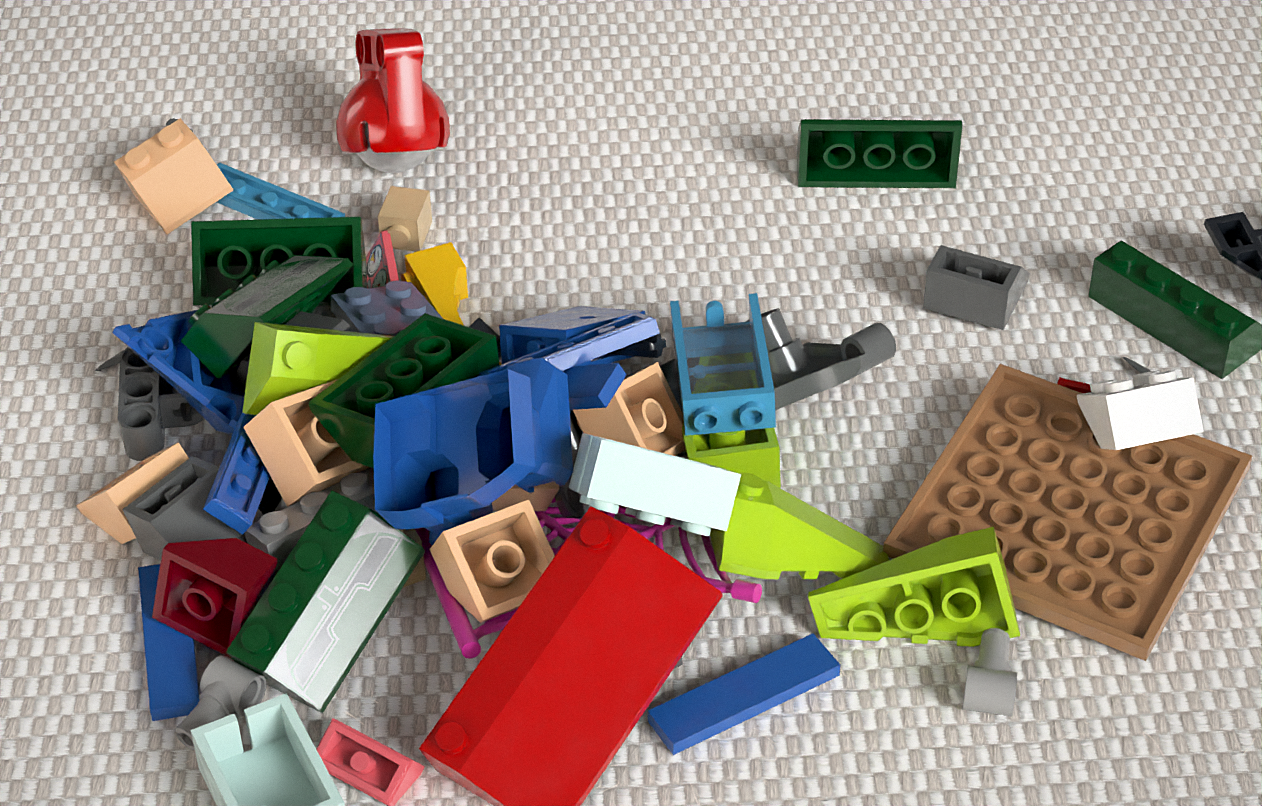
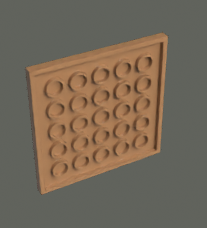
M1000 363L884 541L883 551L888 554V557L894 559L948 537L994 527L1008 577L1014 608L1146 661L1249 471L1252 455L1195 434L1120 450L1101 449L1078 404L1077 395L1083 393Z

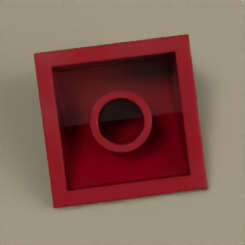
M238 538L168 543L162 551L152 618L231 658L226 651L274 579L278 559Z

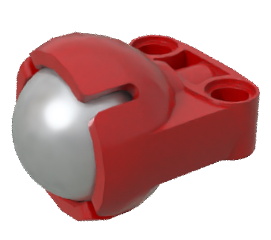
M408 28L369 29L357 32L355 49L359 64L360 81L351 88L340 105L336 120L338 143L343 152L356 153L360 159L376 170L388 173L408 171L422 163L432 149L447 147L450 136L449 117L443 101L431 86L422 80L424 49L421 34L414 29Z

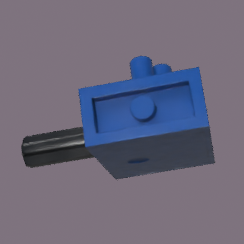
M577 306L500 324L502 364L637 312L645 314V311ZM659 333L577 366L609 364L632 357L658 358L662 356L663 348L666 347V340Z

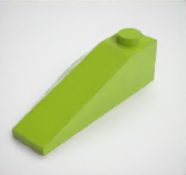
M255 322L242 413L257 415L273 401L341 378L394 336Z
M752 354L703 358L700 359L699 367L715 368L754 363ZM755 371L706 376L704 380H697L694 393L691 394L758 388ZM683 423L682 438L687 459L717 466L738 474L750 473L781 488L780 447L774 428L685 436Z
M740 473L741 477L727 531L711 528L710 532L719 571L760 579H779L782 571H799L802 579H817L819 571H832L836 576L843 579L889 561L888 554L883 551V545L774 484L750 473Z
M994 527L942 539L808 592V599L821 638L879 641L882 637L911 639V643L927 644L928 640L956 641L957 646L975 647L981 645L983 632L990 628L1004 630L1009 634L1010 638L1020 636L1008 577Z

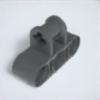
M127 347L120 356L118 422L126 455L130 459L142 461L164 449L165 428L196 425L204 418L190 403V413L186 414V403L189 402L144 360Z

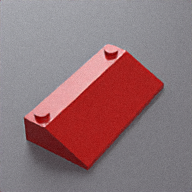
M590 506L421 744L419 750L437 772L493 806H581L722 598V592L630 526Z

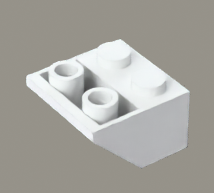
M1175 370L1132 375L1133 381L1132 379L1122 381L1113 379L1090 384L1091 392L1077 395L1078 404L1101 449L1120 450L1203 432L1194 379L1177 378Z

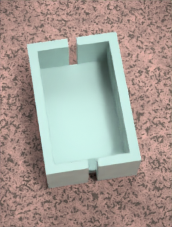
M583 433L569 489L580 493V502L588 504L589 507L592 506L598 510L617 514L621 505L626 507V514L636 516L635 518L664 525L665 518L670 517L671 525L682 527V530L710 536L711 528L727 531L741 474L717 466Z
M287 693L244 709L251 750L244 752L238 720L235 714L191 730L199 770L217 806H345L337 787Z

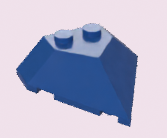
M197 310L150 319L145 326L132 328L130 324L115 327L112 333L171 384L216 431L233 435L243 410L245 393L232 382L238 366L218 379L181 342L182 338L192 327L188 320Z

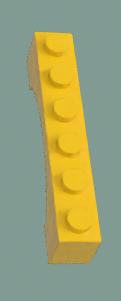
M452 242L404 255L406 272L401 274V281L411 282L443 319L464 325L459 316L458 307L460 300L468 298L466 266Z

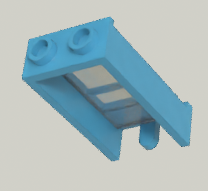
M757 293L748 294L750 322L724 324L723 305L719 301H710L705 307L706 326L682 328L679 300L670 301L672 337L685 436L776 427L775 391Z

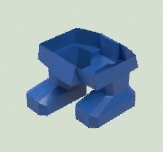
M535 358L511 364L503 371L376 404L373 455L375 510L395 529H428L429 543L433 545L443 531L493 513L492 502L515 484L529 493L534 492V486L555 482L560 486L565 485L573 473L568 375L544 358Z

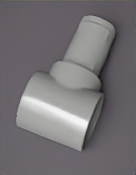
M990 628L983 632L979 659L973 666L968 665L962 710L1012 717L1018 672H1013L1008 664L1010 636L1004 630Z
M225 656L216 657L210 662L202 675L200 701L175 728L177 738L185 746L195 750L191 735L192 729L235 713L245 716L244 709L260 704L265 695L267 685L264 676Z

